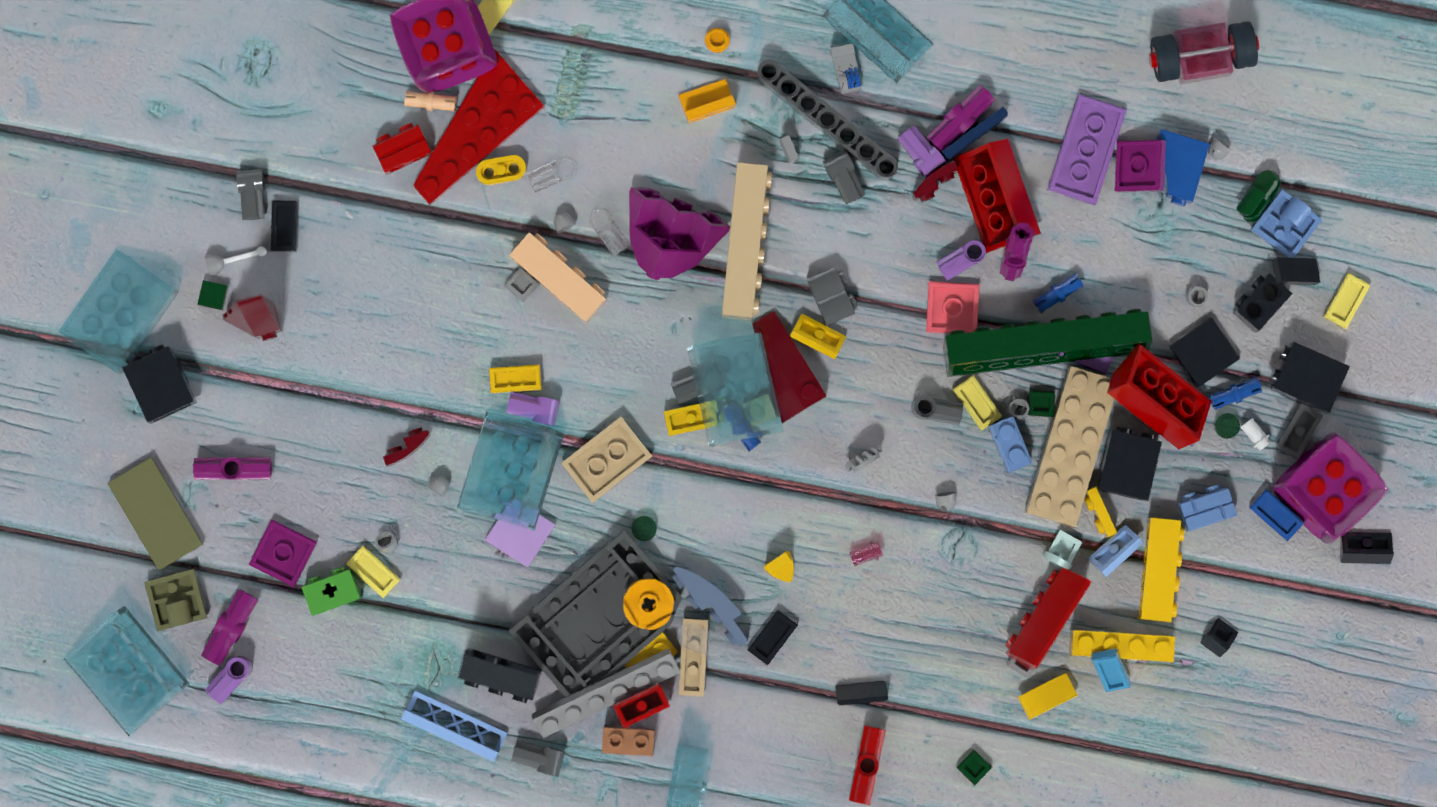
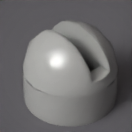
M1216 138L1210 143L1208 149L1209 155L1213 156L1215 160L1223 159L1230 152Z
M560 212L554 217V226L557 233L566 231L576 225L569 213Z
M1199 286L1190 288L1186 293V301L1193 307L1203 306L1208 300L1207 291ZM1194 291H1196L1195 301L1193 302Z
M1023 399L1013 400L1008 408L1009 415L1013 416L1014 420H1023L1029 412L1028 403ZM1018 405L1022 406L1020 415L1015 414Z
M436 476L430 480L427 487L444 497L448 492L449 482L443 476Z
M955 492L935 495L936 504L941 511H951L955 507Z
M389 531L380 533L375 540L378 549L386 554L394 552L398 546L396 537Z

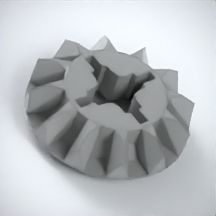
M874 445L847 462L845 466L847 471L853 470L854 473L878 459L880 457L879 453L883 450L880 446Z

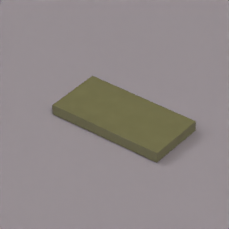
M152 457L107 483L159 571L204 545Z

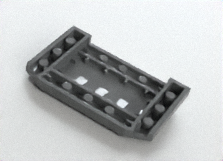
M623 530L523 615L508 632L563 695L568 697L614 675L667 629L673 622L682 597ZM644 578H655L664 583L674 598V607L670 619L666 624L654 630L641 629L634 626L627 619L623 611L624 593L632 583ZM647 597L644 598V603L641 605L642 609L647 608L649 611L654 609L652 604L655 603V600H649Z

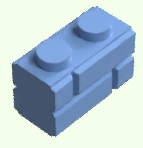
M1013 416L988 426L1000 459L1004 462L1003 466L1007 474L1032 464Z
M1220 484L1205 488L1206 494L1197 496L1196 492L1181 496L1183 501L1178 502L1177 507L1186 532L1237 516L1228 487L1221 488Z

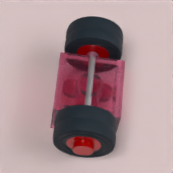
M1248 21L1230 24L1228 26V37L1225 22L1176 30L1172 35L1168 34L1151 38L1149 62L1151 68L1154 69L1158 82L1179 79L1181 85L1229 77L1234 72L1233 65L1235 69L1257 65L1259 40L1257 35H1255L1251 22Z

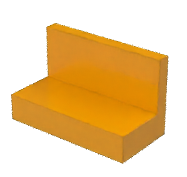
M726 79L678 95L688 124L736 108L734 97L731 95Z

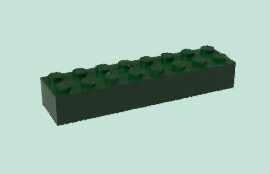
M1132 309L1126 311V314L1116 315V312H1106L1101 314V317L1091 318L1090 315H1081L1076 317V320L1066 321L1065 318H1056L1050 320V323L1040 324V321H1031L1025 323V326L1015 327L1014 324H1006L1000 326V329L990 330L989 327H980L975 329L974 332L964 333V330L951 331L949 335H945L943 345L947 377L1070 363L1079 360L1128 356L1139 344L1149 351L1153 341L1148 311L1141 312V309Z

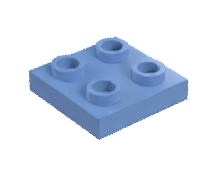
M1280 190L1251 231L1286 258H1294L1321 223L1322 219L1314 214L1311 208L1303 201L1290 196L1284 190Z

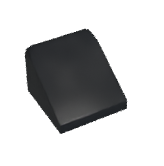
M1217 618L1200 643L1218 657H1221L1228 651L1239 632L1220 618Z

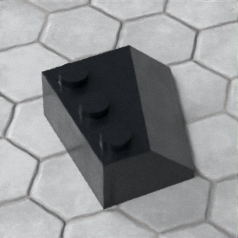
M467 648L464 651L458 678L464 680L463 684L475 688H478L479 685L489 687L488 692L500 696L503 695V692L513 695V700L527 704L528 699L534 700L542 670Z

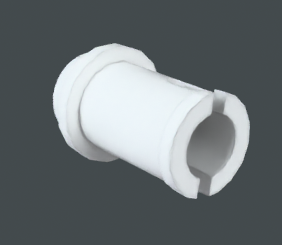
M1254 418L1240 427L1254 443V449L1257 447L1261 451L1272 442L1269 439L1270 435H1266L1254 421Z

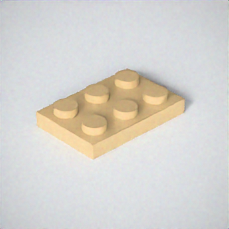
M619 417L561 464L589 500L594 503L649 460L652 455L624 419Z

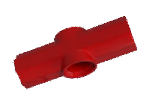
M864 725L848 801L866 805L871 804L886 730ZM865 758H870L874 762V768L870 772H863L860 768V763Z

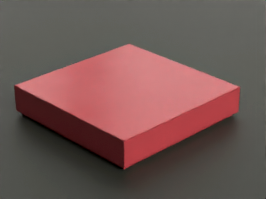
M929 281L926 332L946 334L955 330H964V333L974 332L977 329L979 284Z

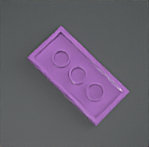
M1078 94L1047 189L1048 191L1094 206L1097 204L1127 109Z

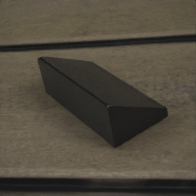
M1346 532L1340 536L1341 563L1390 564L1394 555L1392 533Z
M885 681L842 684L835 687L838 705L889 700Z

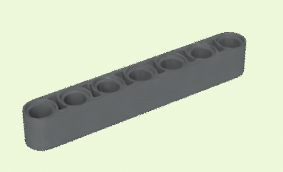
M764 60L760 63L757 77L765 87L840 148L846 150L851 157L877 178L888 181L895 176L898 164L894 157L777 62ZM772 67L776 74L773 78H765L761 73L762 69ZM787 82L792 83L795 86V92L785 94L782 92L781 86ZM809 98L814 101L815 107L809 111L804 110L801 107V101ZM825 114H829L834 118V124L824 126L820 118ZM844 130H849L853 133L854 139L851 142H844L840 138V133ZM863 146L871 147L873 156L871 158L862 157L859 152L860 148ZM883 162H889L893 167V172L883 174L879 169V165Z

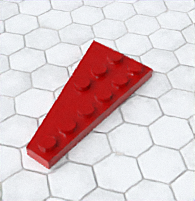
M496 50L494 51L497 66L487 73L478 76L413 184L414 188L429 205L434 203L545 107Z

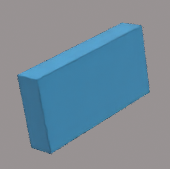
M1116 648L1092 653V662L1106 692L1131 687L1129 676Z

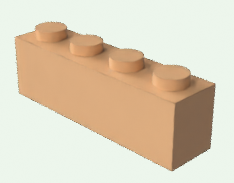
M528 233L511 252L510 258L587 324L606 302V298L603 297L606 292L595 283L592 286L584 280L586 275L576 266L573 269L565 264L567 259L559 251L555 250L552 253L545 247L548 242L538 233L535 236Z

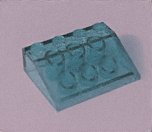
M116 249L58 332L111 370L122 375L124 372L122 367L128 365L126 361L136 355L179 291Z
M761 333L700 343L687 348L709 448L784 432Z
M486 412L457 508L535 531L564 434L548 426Z
M125 606L110 614L64 658L66 663L128 736L138 730L190 684Z

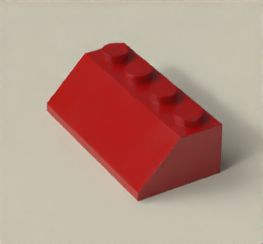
M1008 138L989 142L953 158L959 169L958 175L986 253L1006 247L1012 227L1017 226L1019 223L1028 224L1034 230V236L1041 234Z
M1141 344L1137 345L1115 370L1107 390L1111 397L1178 450L1200 441L1212 401Z
M1061 567L1058 571L1053 570L1046 580V583L1049 584L1044 593L1039 591L1032 602L1035 605L1031 614L1026 612L1019 622V625L1022 627L1017 635L1013 633L1005 645L1008 650L1005 654L1030 670L1038 668L1092 581L1064 567Z

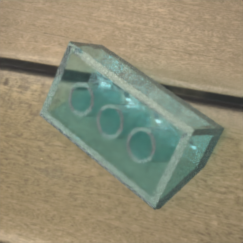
M834 0L822 15L832 27L844 35L851 44L853 43L867 59L877 65L896 84L934 45L933 42L886 0Z
M678 743L667 807H703V805H698L700 795H705L708 780H703L705 769L710 770L712 755L708 754V748Z

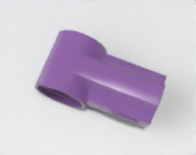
M915 126L908 129L897 139L913 159V164L923 177L928 178L946 164L940 152L934 146H930Z
M973 240L938 260L936 264L946 281L982 261L986 255V249L981 242ZM976 245L981 249V256L978 259L968 257L967 249L969 246Z
M511 392L506 413L529 418L537 423L554 426L560 401L540 396L535 398Z
M243 656L232 658L206 687L205 691L215 701L222 704L238 685L251 674L252 663ZM237 661L243 663L245 667L242 675H237L233 670V665Z

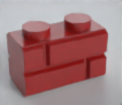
M412 123L406 124L398 129L400 133L394 136H390V134L380 136L376 139L377 143L372 145L386 175L432 154L418 124L415 126Z
M660 683L614 704L613 707L623 728H627L670 707V704Z

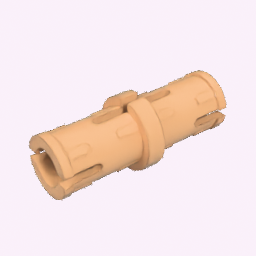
M406 91L405 96H407L404 101L405 107L427 108V111L432 112L433 109L456 111L457 96L435 94L434 91L430 93Z

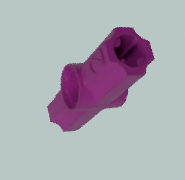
M979 85L962 103L959 102L946 114L944 120L928 134L926 139L942 153L959 135L962 136L977 121V118L993 104L995 99L986 88Z
M1019 223L1017 226L1012 227L1010 237L1007 239L1000 267V274L1004 276L1005 280L1014 281L1021 277L1023 268L1027 264L1028 252L1034 236V230L1028 224Z
M271 457L194 458V480H271ZM230 462H236L239 466V471L234 476H230L226 470Z
M239 589L227 611H224L213 629L214 633L201 656L221 666L232 645L239 640L247 625L246 621L259 600Z

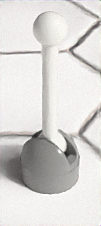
M261 246L255 251L226 259L217 254L207 255L205 259L209 274L211 276L220 273L226 263L256 255L265 256L267 250Z

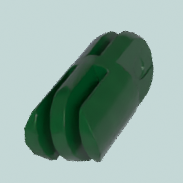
M1271 170L1262 171L1237 205V211L1248 223H1254L1258 220L1279 190L1281 185L1279 176Z

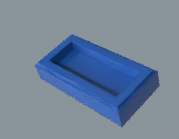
M1267 488L1249 506L1253 512L1287 542L1305 523Z

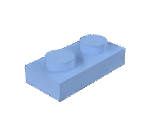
M1124 525L1117 534H1114L1088 559L1107 577L1136 551L1143 542L1128 526Z

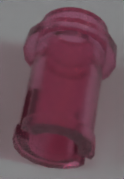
M873 541L868 546L849 552L855 567L873 559L878 561L879 557L883 556L879 543H873Z

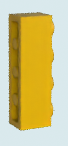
M1148 518L1138 619L1171 622L1172 617H1176L1177 602H1173L1174 592L1179 591L1180 577H1176L1177 567H1181L1182 552H1179L1178 549L1179 541L1183 542L1185 527L1181 526L1180 520Z
M1070 630L1069 655L1092 657V653L1116 648L1121 659L1174 662L1175 637Z

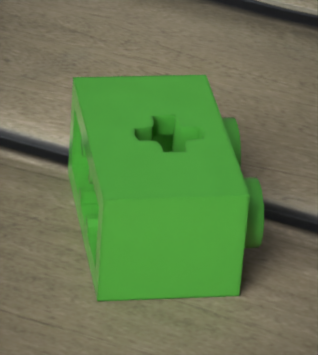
M341 567L330 571L331 576L321 579L320 576H316L306 580L307 585L301 588L312 616L362 599L352 570L345 571V568ZM329 583L338 589L334 592V597L324 592L328 589Z

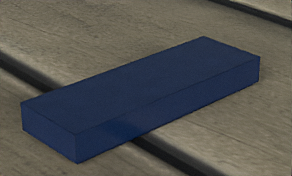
M1004 107L1000 108L943 150L941 155L945 161L955 157L1005 120L1008 116Z

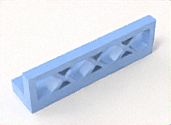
M418 691L414 692L407 709L401 717V720L493 762L496 760L508 734L499 728ZM417 698L428 703L430 713L421 716L412 712ZM432 704L441 709L434 711ZM443 710L450 712L454 723L447 726L439 724L435 713ZM432 715L434 721L425 717ZM455 715L463 718V720L457 721ZM470 721L474 723L477 733L467 737L461 733L458 724ZM455 725L457 732L452 729H449V727ZM478 725L487 730L480 732ZM492 731L501 735L495 749L485 745L482 734ZM477 736H478L479 739H480V742H478V741H476V740H473V739H471V738H474V737H477Z

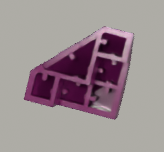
M630 188V242L638 266L651 279L673 278L695 267L729 232L731 226L715 213L710 211L692 210V204L674 198L673 202H671L654 189Z

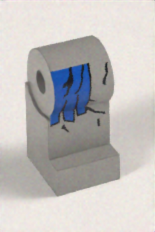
M853 43L831 48L830 55L841 95L861 91Z

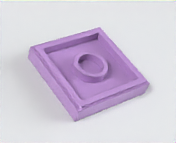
M512 498L485 541L524 566L529 567L555 524Z

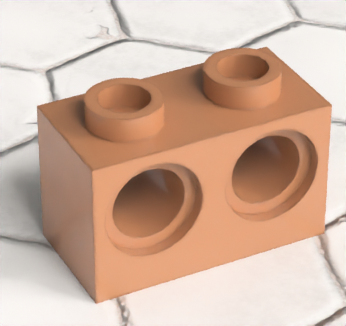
M604 726L602 753L653 756L655 729Z

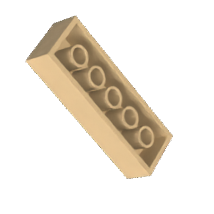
M737 162L722 310L723 319L752 321L753 316H758L759 299L755 298V290L760 291L762 273H757L758 265L763 266L765 249L760 248V240L765 241L767 223H763L762 219L763 215L768 216L770 198L765 197V190H770L772 172H767L768 165Z
M1072 366L1067 369L1024 513L1072 528L1076 527L1114 402V398L1107 393L1111 378Z

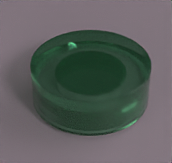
M1230 413L1218 416L1214 422L1215 433L1223 439L1235 437L1240 430L1239 419Z
M640 516L632 523L631 531L636 539L649 541L655 536L657 526L652 518Z

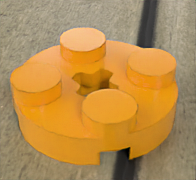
M644 578L635 581L623 595L624 614L630 623L636 627L654 630L666 624L671 617L674 607L673 595L664 583L655 578ZM646 597L649 600H655V603L652 604L654 609L651 611L641 607L644 603L643 599Z

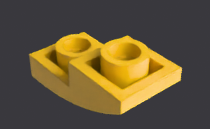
M1065 673L1019 696L1018 700L1028 719L1031 720L1052 710L1054 707L1074 699L1078 695Z

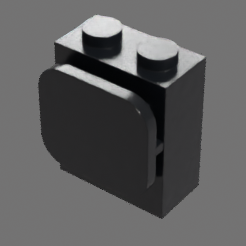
M1296 342L1290 343L1289 346L1285 345L1279 357L1282 360L1279 370L1275 368L1269 382L1272 383L1270 390L1324 414L1330 413L1350 366Z
M164 344L151 349V354L141 358V355L127 360L128 365L122 367L143 415L149 424H153L197 403L185 372L172 347H164Z
M1117 426L1116 430H1110L1100 466L1097 490L1140 501H1149L1162 441L1156 440V435L1142 432L1141 436L1131 434V429Z

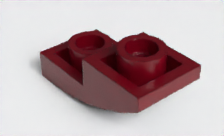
M953 161L941 167L926 178L914 192L913 200L920 199L921 202H925L934 198V193L939 190L936 181L940 180L942 184L955 178L954 174L959 170L956 162Z
M422 427L407 432L409 437L403 438L406 448L402 449V446H397L387 450L388 455L383 456L385 465L387 467L392 466L411 456L431 436L428 430L423 431Z

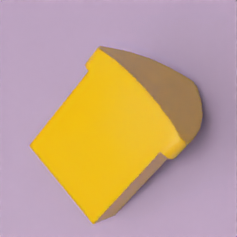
M786 551L765 565L764 570L779 580L791 582L794 574V563L790 551Z

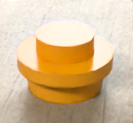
M712 28L705 36V45L713 53L724 52L730 44L729 34L722 28Z

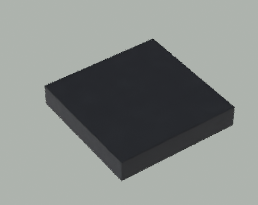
M1212 317L1169 346L1197 388L1240 359Z

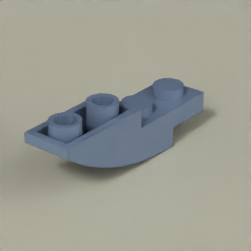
M676 566L673 569L675 574L671 577L680 589L685 586L690 595L686 598L693 608L697 609L700 607L703 611L711 605L713 610L709 613L717 624L723 622L728 630L724 634L731 644L738 643L739 646L745 644L748 640L734 621V619L741 615V612L734 603L709 581L689 570Z

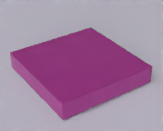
M1165 140L1117 141L1115 192L1164 191Z
M271 519L249 565L295 588L318 542Z

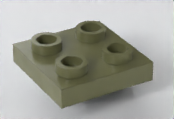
M195 569L144 582L157 632L208 618Z

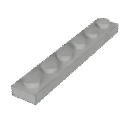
M668 648L531 714L532 719L542 737L545 738L677 675L681 671Z

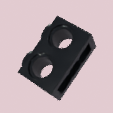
M1268 274L1265 277L1260 275L1251 285L1254 290L1248 296L1243 294L1234 304L1237 309L1233 314L1255 333L1263 328L1293 294L1283 284H1276L1275 277L1272 274ZM1268 285L1274 288L1275 296L1273 299H1268L1264 296L1263 289L1265 286ZM1249 304H1253L1258 308L1256 318H1252L1247 314L1246 309Z

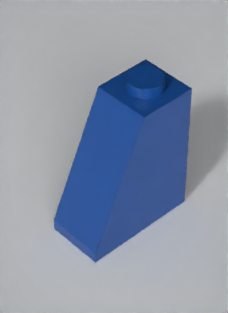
M1161 129L1158 132L1157 140L1166 141L1165 197L1170 198L1172 204L1185 207L1186 204H1191L1194 200L1210 144Z

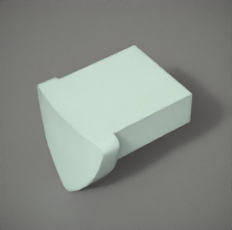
M1059 530L1048 551H1044L1042 556L1054 565L1070 570L1072 567L1071 562L1082 542Z

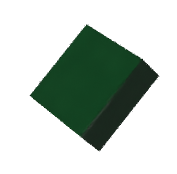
M203 280L197 305L223 311L229 286Z
M1029 390V412L1027 416L1053 418L1055 392Z
M973 749L956 768L972 784L976 785L990 771L992 766Z

